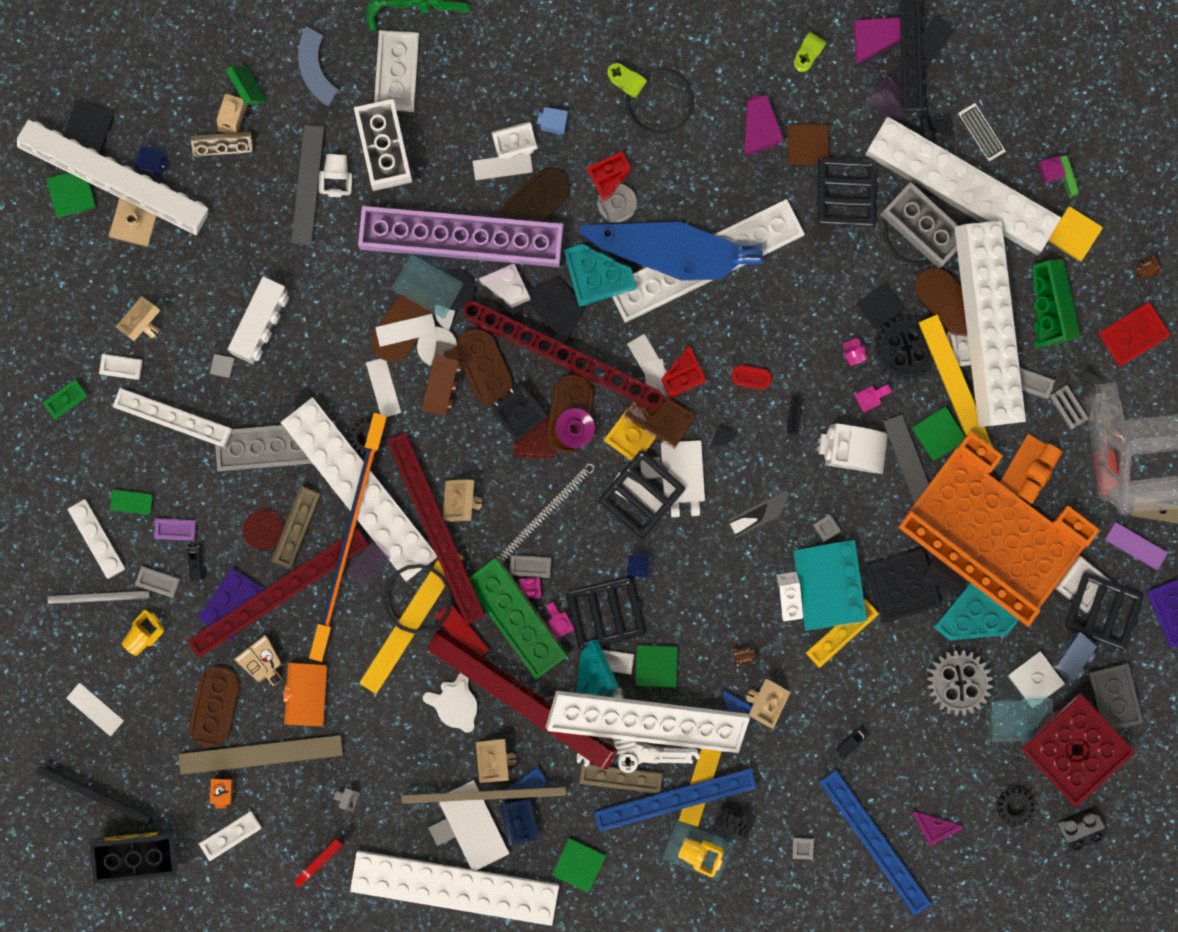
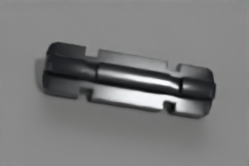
M793 395L790 403L792 406H790L789 425L787 426V434L797 435L798 433L797 424H799L800 405H802V397Z

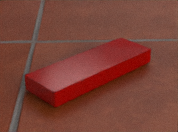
M451 605L449 615L442 622L444 628L451 636L479 655L483 656L489 649L472 628L466 625L463 617ZM446 607L435 615L438 620L445 614Z

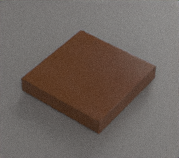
M828 124L788 125V166L818 165L820 157H829Z

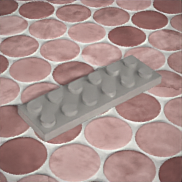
M283 425L232 429L225 448L215 445L218 472L313 464Z

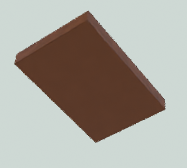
M651 395L648 401L656 404L659 402V397ZM663 395V403L659 409L650 410L636 402H632L623 418L675 449L696 415Z

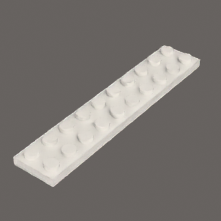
M786 199L714 235L736 244H763V249L761 250L764 256L803 237L805 234ZM739 264L733 270L740 268L746 264ZM646 267L633 274L637 286L636 290L616 295L612 298L624 322L627 323L713 280L680 281Z
M312 397L285 418L281 424L351 511L363 461ZM370 471L357 520L397 571L407 565L422 564L427 566L437 558L436 553ZM422 568L408 569L402 572L401 576L405 581H408Z
M556 691L546 728L548 731L739 753L750 717L745 713Z
M357 850L350 892L552 926L559 884Z

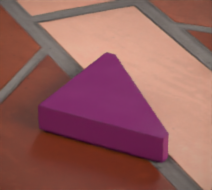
M912 812L929 846L963 829L962 825L919 812Z

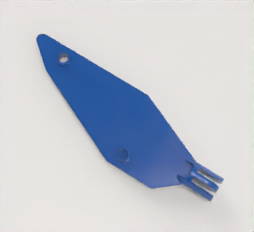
M682 222L583 225L579 229L584 237L602 250L680 281L721 280L739 264H763V259L760 258L763 257V251L761 250L763 249V244H736ZM607 232L612 233V235L609 237L605 236Z

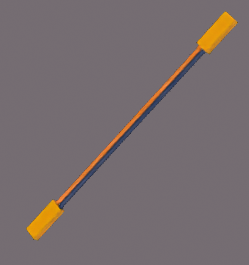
M373 414L365 444L367 450L323 618L317 626L309 659L320 662L323 660L331 630L329 625L373 456L379 448L387 418L385 415Z

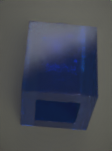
M141 146L134 165L137 169L160 176L161 171L164 172L166 169L167 160H165L166 156L164 153Z
M629 555L626 577L647 579L649 557Z

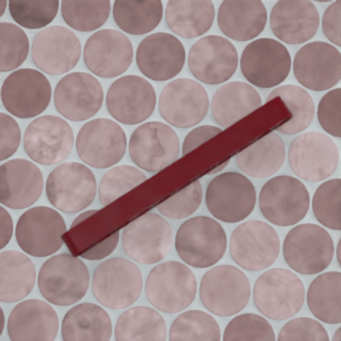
M471 301L464 306V316L468 322L650 410H657L662 406L663 395L658 389L477 302ZM475 308L478 310V314L476 316H469L467 314L468 310ZM488 317L496 319L493 325H488L485 321ZM508 325L514 327V331L511 334L503 331ZM525 334L533 337L528 343L521 340ZM542 343H548L551 346L548 351H542L539 347ZM564 351L569 356L566 360H560L557 357L558 354ZM579 360H583L587 363V366L579 369L576 367V363ZM602 369L605 375L598 378L594 375V371ZM614 378H621L623 384L621 386H614L612 380ZM637 386L641 389V393L633 395L630 389ZM651 395H656L659 397V402L652 404L648 401V398Z
M436 630L427 647L432 654L599 768L605 770L609 768L618 752L616 747L597 736L548 731L546 724L552 707L550 702L443 630Z

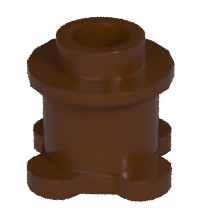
M1151 255L1148 260L1142 263L1138 262L1135 268L1138 277L1144 280H1148L1150 276L1154 274L1157 276L1162 272L1154 255Z
M747 645V648H733L736 668L744 664L753 665L752 661L756 660L754 648L750 649L749 645Z

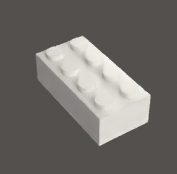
M262 277L228 347L232 355L253 365L255 360H260L263 353L261 348L264 342L268 343L272 332H270L273 324L276 325L281 316L279 311L281 307L286 306L289 300V296H287L288 291L285 286Z

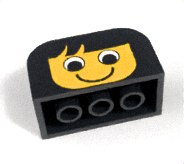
M151 830L106 835L90 839L93 885L177 875L173 830Z

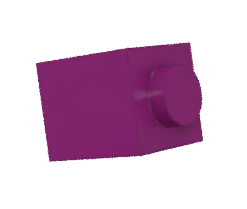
M1060 156L1041 161L1037 166L1043 185L1062 180L1066 175Z

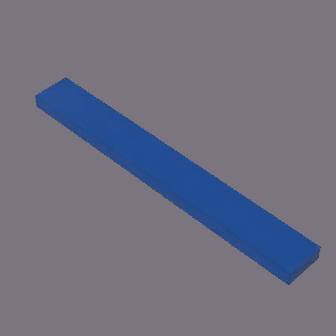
M747 769L594 812L599 832L757 789L752 769Z
M835 770L819 781L913 915L916 916L931 905L839 773Z

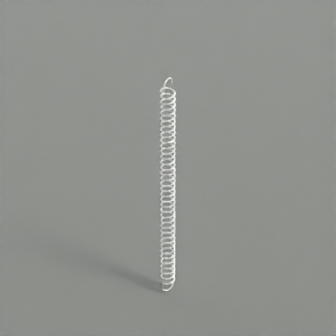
M587 464V465H591V466L593 467V470H594V466H593L592 464ZM586 465V466H587V465ZM585 466V467H586V466ZM582 469L583 472L580 471V474L583 473L585 476H587V474L584 472L585 469ZM585 470V471L588 472L589 474H591V473L593 472V470H592L590 473H589L587 470ZM577 474L578 478H577V477H574L575 480H572L573 484H572L571 482H569L570 486H569V485H566L567 488L570 487L571 489L574 490V488L571 486V484L574 485L575 487H577L574 482H576L577 484H579V482L576 480V478H577L579 481L582 482V480L580 479V477H582L583 479H585V478L583 477V475H582V474H581V475ZM579 484V485H580V484ZM564 488L565 492H564V491H561L562 494L559 493V496L562 495L564 498H566V496L563 494V492H564L565 494H567L568 496H569V494L567 493L566 490H568L570 493H572V492H571V490H570L569 488H568V489ZM556 496L557 500H556V499H553L554 502L551 501L552 506H551L550 504H548L549 508H548V507H545V509H546V510L549 509L550 511L553 512V510L550 508V506H551L552 508L556 509L553 504H555L556 506H558V504L555 502V500H556L558 503L561 504V502L558 500V498L561 499L562 501H564V500L562 499V497H561V496H560V497ZM543 510L544 514L540 512L541 516L537 515V517H541L543 520H545L542 514L548 517L545 513L547 512L550 515V512L548 510ZM535 518V521H532L533 524L529 523L531 528L527 526V529H524V531L532 534L529 528L534 531L532 526L537 528L534 522L540 525L537 520L542 523L541 519ZM521 531L522 535L519 534V537L522 536L525 539L524 534L529 536L527 532L524 533L523 531ZM516 537L518 542L516 540H513L514 543L511 542V545H515L516 547H518L516 542L521 545L519 540H521L522 542L524 541L521 537ZM508 545L509 549L505 548L506 551L509 550L512 553L513 551L511 550V548L516 550L514 546L511 547L510 545ZM503 551L504 555H503L502 553H500L501 557H499V556H497V557H498V558H501L503 561H505V559L502 557V555H503L504 557H506V558H508V557L506 556L505 553H507L509 556H511V555H510V553H509L508 551H507V552ZM499 559V560H500V559ZM500 560V561H501V560ZM501 561V563H502V561ZM502 563V564H503V563Z

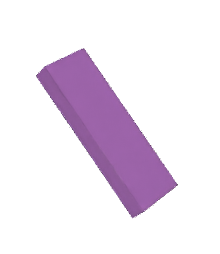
M1114 522L1104 539L1155 570L1159 569L1168 552Z

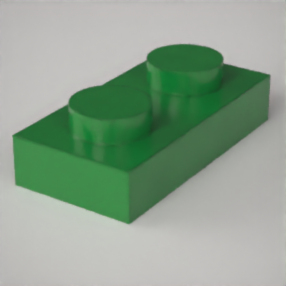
M74 380L42 404L53 419L56 420L88 396L79 383Z

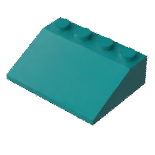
M855 540L793 551L796 572L800 582L805 631L867 621Z

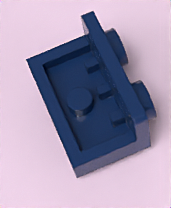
M530 799L500 805L509 845L539 839V827L535 823V810Z

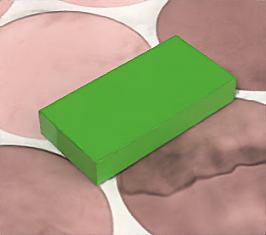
M1065 155L1060 158L1066 174L1062 180L1069 199L1075 197L1079 191L1068 156Z

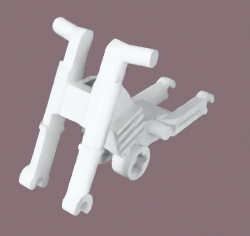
M617 688L610 697L623 699L621 695L622 689ZM612 738L618 750L617 754H619V767L626 773L633 772L642 762L692 764L693 755L696 759L700 758L696 748H663L647 743ZM577 754V763L584 759V766L587 767L590 761ZM626 757H630V765L625 764Z

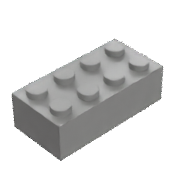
M911 182L905 186L880 214L937 268L942 267L957 251L954 227L958 225Z

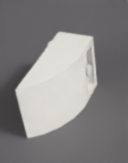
M836 423L830 425L827 434H821V438L818 439L820 446L817 447V451H819V454L824 455L825 465L883 474L888 435L872 429Z

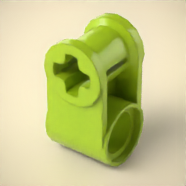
M809 32L795 57V69L800 72L808 71L827 41ZM803 58H806L807 60L804 64L800 62Z
M614 63L608 68V76L611 82L634 98L638 96L647 82L641 75L619 63ZM621 72V76H614L615 73L619 74Z

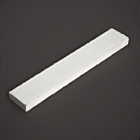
M122 388L119 389L113 407L223 448H225L232 431L229 427Z

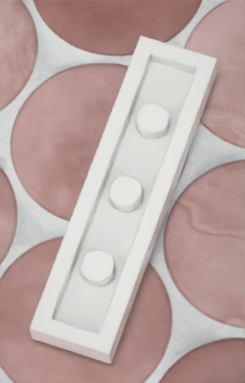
M84 499L68 508L67 510L106 578L110 579L124 571L126 568L87 500Z

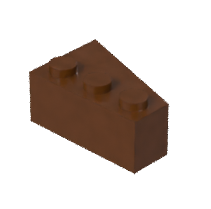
M436 341L435 353L422 403V411L445 416L447 409L451 410L453 398L450 397L451 391L456 390L458 380L454 378L456 372L460 373L462 361H459L460 346Z

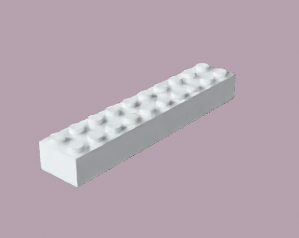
M889 117L886 118L865 154L981 223L1002 221L1003 236L1037 256L1043 250L1061 219L1058 215Z
M1002 221L956 226L954 228L979 427L1026 422Z

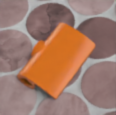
M1028 434L1000 483L1023 501L1033 504L1042 487L1046 486L1051 478L1052 470L1062 451L1051 444H1044Z
M288 663L287 682L284 688V724L323 726L327 677L326 665Z

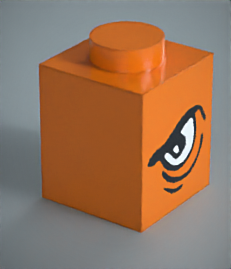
M211 779L210 804H215V808H227V804L231 805L233 801L234 780Z

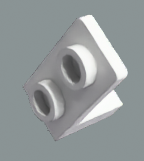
M797 572L777 574L783 621L802 619L801 591Z

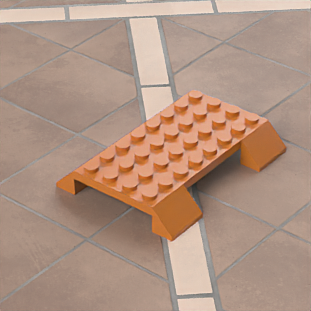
M970 432L953 451L908 511L898 528L1029 627L1041 611L1039 609L1082 550L1090 545L1100 530L1069 506H1066L1055 520L1050 522L989 475L1003 455L973 432Z

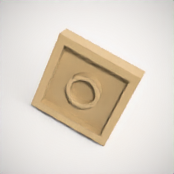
M119 198L109 237L149 248L157 216Z
M141 296L117 324L116 328L133 341L137 339L142 331L150 338H154L156 335L151 329L158 334L159 328L151 321L160 310Z
M451 480L445 482L444 521H471L472 509L479 510L482 504L475 503L482 502V499L480 497H473L474 480Z
M765 679L760 692H756L753 689L748 692L754 698L749 695L746 696V700L753 703L748 716L773 729L791 692Z
M505 739L476 742L479 783L509 780L507 766H514L516 764V760L509 761V759L516 758L514 753L506 754Z

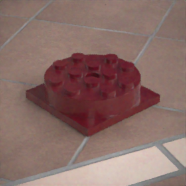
M1081 693L1064 708L1056 710L1046 717L1036 734L1020 748L1075 808L1136 753ZM1071 743H1073L1074 745L1080 744L1079 750L1076 752H1072L1073 746L1071 745Z

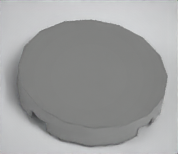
M620 184L605 202L602 201L599 195L597 206L599 213L604 219L611 223H622L629 220L635 213L637 199L630 187Z

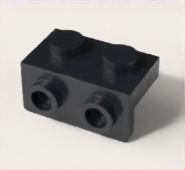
M1095 808L1057 823L1058 829L1066 842L1068 852L1079 851L1089 844L1099 843L1106 838L1105 827Z

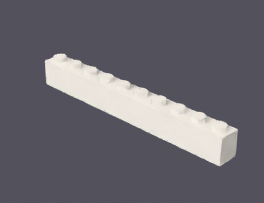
M28 120L17 138L18 148L196 236L208 216V208L202 202H194L188 199L185 194L181 192L176 193L170 190L167 185L163 183L158 184L152 181L149 176L134 172L129 166L125 165L123 167L117 164L111 157L105 158L99 155L96 150L92 148L87 149L81 146L78 141L63 137L56 130L46 129L40 122Z

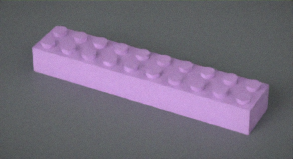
M362 206L358 246L360 250L560 267L563 224Z

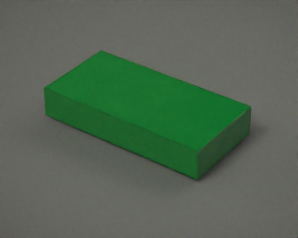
M112 490L110 510L151 515L153 495Z

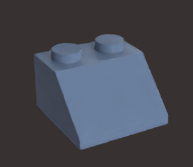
M1081 632L1074 633L1052 667L1071 681L1076 678L1080 679L1085 671L1083 667L1086 662L1090 663L1095 657L1097 646Z

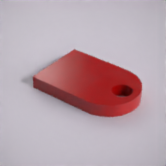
M340 838L336 839L295 879L294 883L300 888L345 843Z

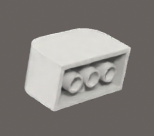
M394 99L354 107L373 191L411 183V174Z

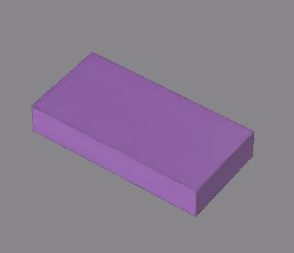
M155 518L154 539L195 541L197 521Z

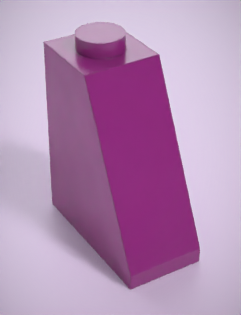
M900 18L854 21L853 33L856 64H861L900 43Z
M758 94L749 98L750 101L747 102L744 137L745 157L783 142V136L767 95L761 96Z

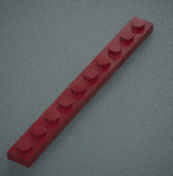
M406 433L387 440L466 625L485 618Z
M355 529L353 532L346 560L369 546L359 529ZM343 538L188 639L187 642L196 656L200 658L336 568Z

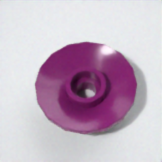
M567 409L560 414L556 421V435L561 443L567 447H584L590 443L594 436V420L583 409ZM572 425L577 428L575 433L570 429Z

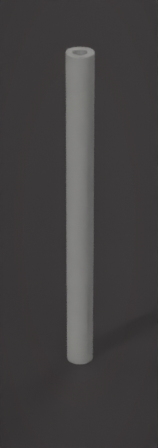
M150 591L48 596V604L150 599Z

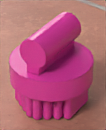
M858 338L843 343V348L847 351L844 353V356L850 366L868 359L867 350L864 345L860 346Z

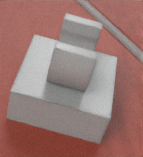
M345 788L344 793L336 791L333 799L340 801L338 808L354 812L360 793Z

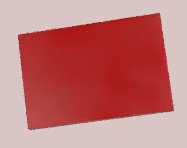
M1150 302L1098 333L1118 367H1121L1171 336Z

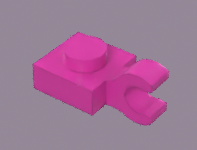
M888 384L876 391L871 386L854 396L862 412L865 413L881 405L882 403L879 398L892 391Z
M553 602L546 605L552 617L547 622L557 639L574 630L565 612L559 614Z

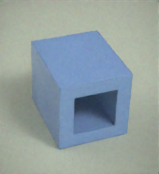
M544 107L543 113L539 112L537 124L541 125V131L564 135L568 111Z

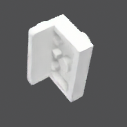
M530 122L492 132L499 159L509 160L514 158V155L520 153L528 155L533 153L535 149H538Z

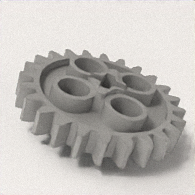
M954 650L952 657L947 652L945 653L946 659L939 656L940 664L933 662L932 664L936 669L929 670L933 675L926 678V680L932 682L931 685L927 686L928 689L933 690L929 696L936 697L933 704L941 703L939 706L940 710L947 707V714L953 710L954 716H957L959 711L965 716L967 709L973 714V707L980 710L981 706L979 703H987L984 696H991L987 689L993 688V686L988 684V681L993 680V678L986 675L991 670H984L983 668L987 663L979 664L980 656L973 659V652L966 656L965 650H962L960 655H958L957 650ZM956 665L959 666L960 680L964 681V685H961L963 701L960 700V688L958 685H955V681H958ZM970 666L973 669L971 677L964 675V667ZM946 668L951 669L953 672V677L950 680L945 679L943 676ZM969 686L974 687L976 690V694L972 698L966 694V689ZM948 689H953L956 692L955 699L949 700L946 697Z

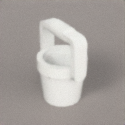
M326 154L324 171L319 173V193L328 194V197L350 195L352 173L347 171V156ZM324 178L347 179L346 191L341 189L324 190Z

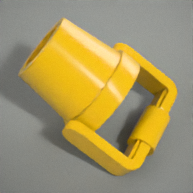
M147 610L142 611L132 623L130 631L122 641L123 647L131 654L137 656L147 646H152L164 632L161 621L155 614ZM147 617L152 625L157 628L153 634L141 625Z
M686 838L678 857L693 865L694 870L713 877L717 870H720L723 863L724 849L707 841L700 843ZM708 850L718 853L712 866L713 870L702 866Z

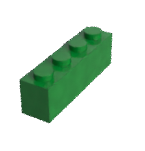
M1048 260L1033 265L1034 292H1036L1034 310L1037 312V323H1034L1035 331H1037L1035 348L1080 338L1081 335L1064 261Z

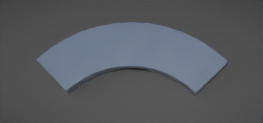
M306 26L298 49L300 71L310 92L322 104L330 107L339 90L325 78L319 65V49L324 36Z

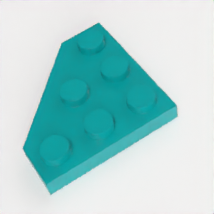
M584 244L564 250L580 307L637 289L633 271L630 267L622 265Z
M970 583L935 625L934 629L949 641L1008 635L1019 620Z
M591 640L581 653L576 693L610 697L617 689L618 684L599 642Z

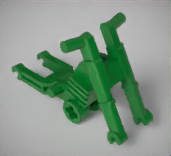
M368 0L365 15L371 32L377 31L375 16L382 6L402 9L409 6H420L421 13H428V4H432L436 10L467 13L470 12V5H467V3L446 2L444 0Z

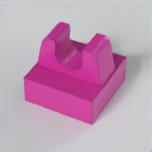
M539 577L519 579L520 589L528 599L541 598Z

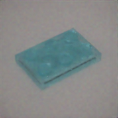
M411 254L391 289L444 319L464 283Z
M1047 698L991 701V741H1028L1036 734L1046 717L1053 713V700Z
M677 820L662 859L719 882L734 844ZM686 838L700 843L707 841L724 849L722 856L724 860L715 876L710 877L694 870L693 865L678 857ZM708 850L702 866L713 870L712 866L718 853Z

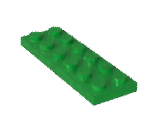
M498 557L469 577L478 601L535 679L541 677L569 656Z

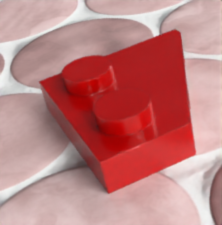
M623 151L586 168L603 202L611 196L631 171V166Z
M690 346L685 349L682 356L674 362L672 368L661 378L669 398L706 382L705 376Z

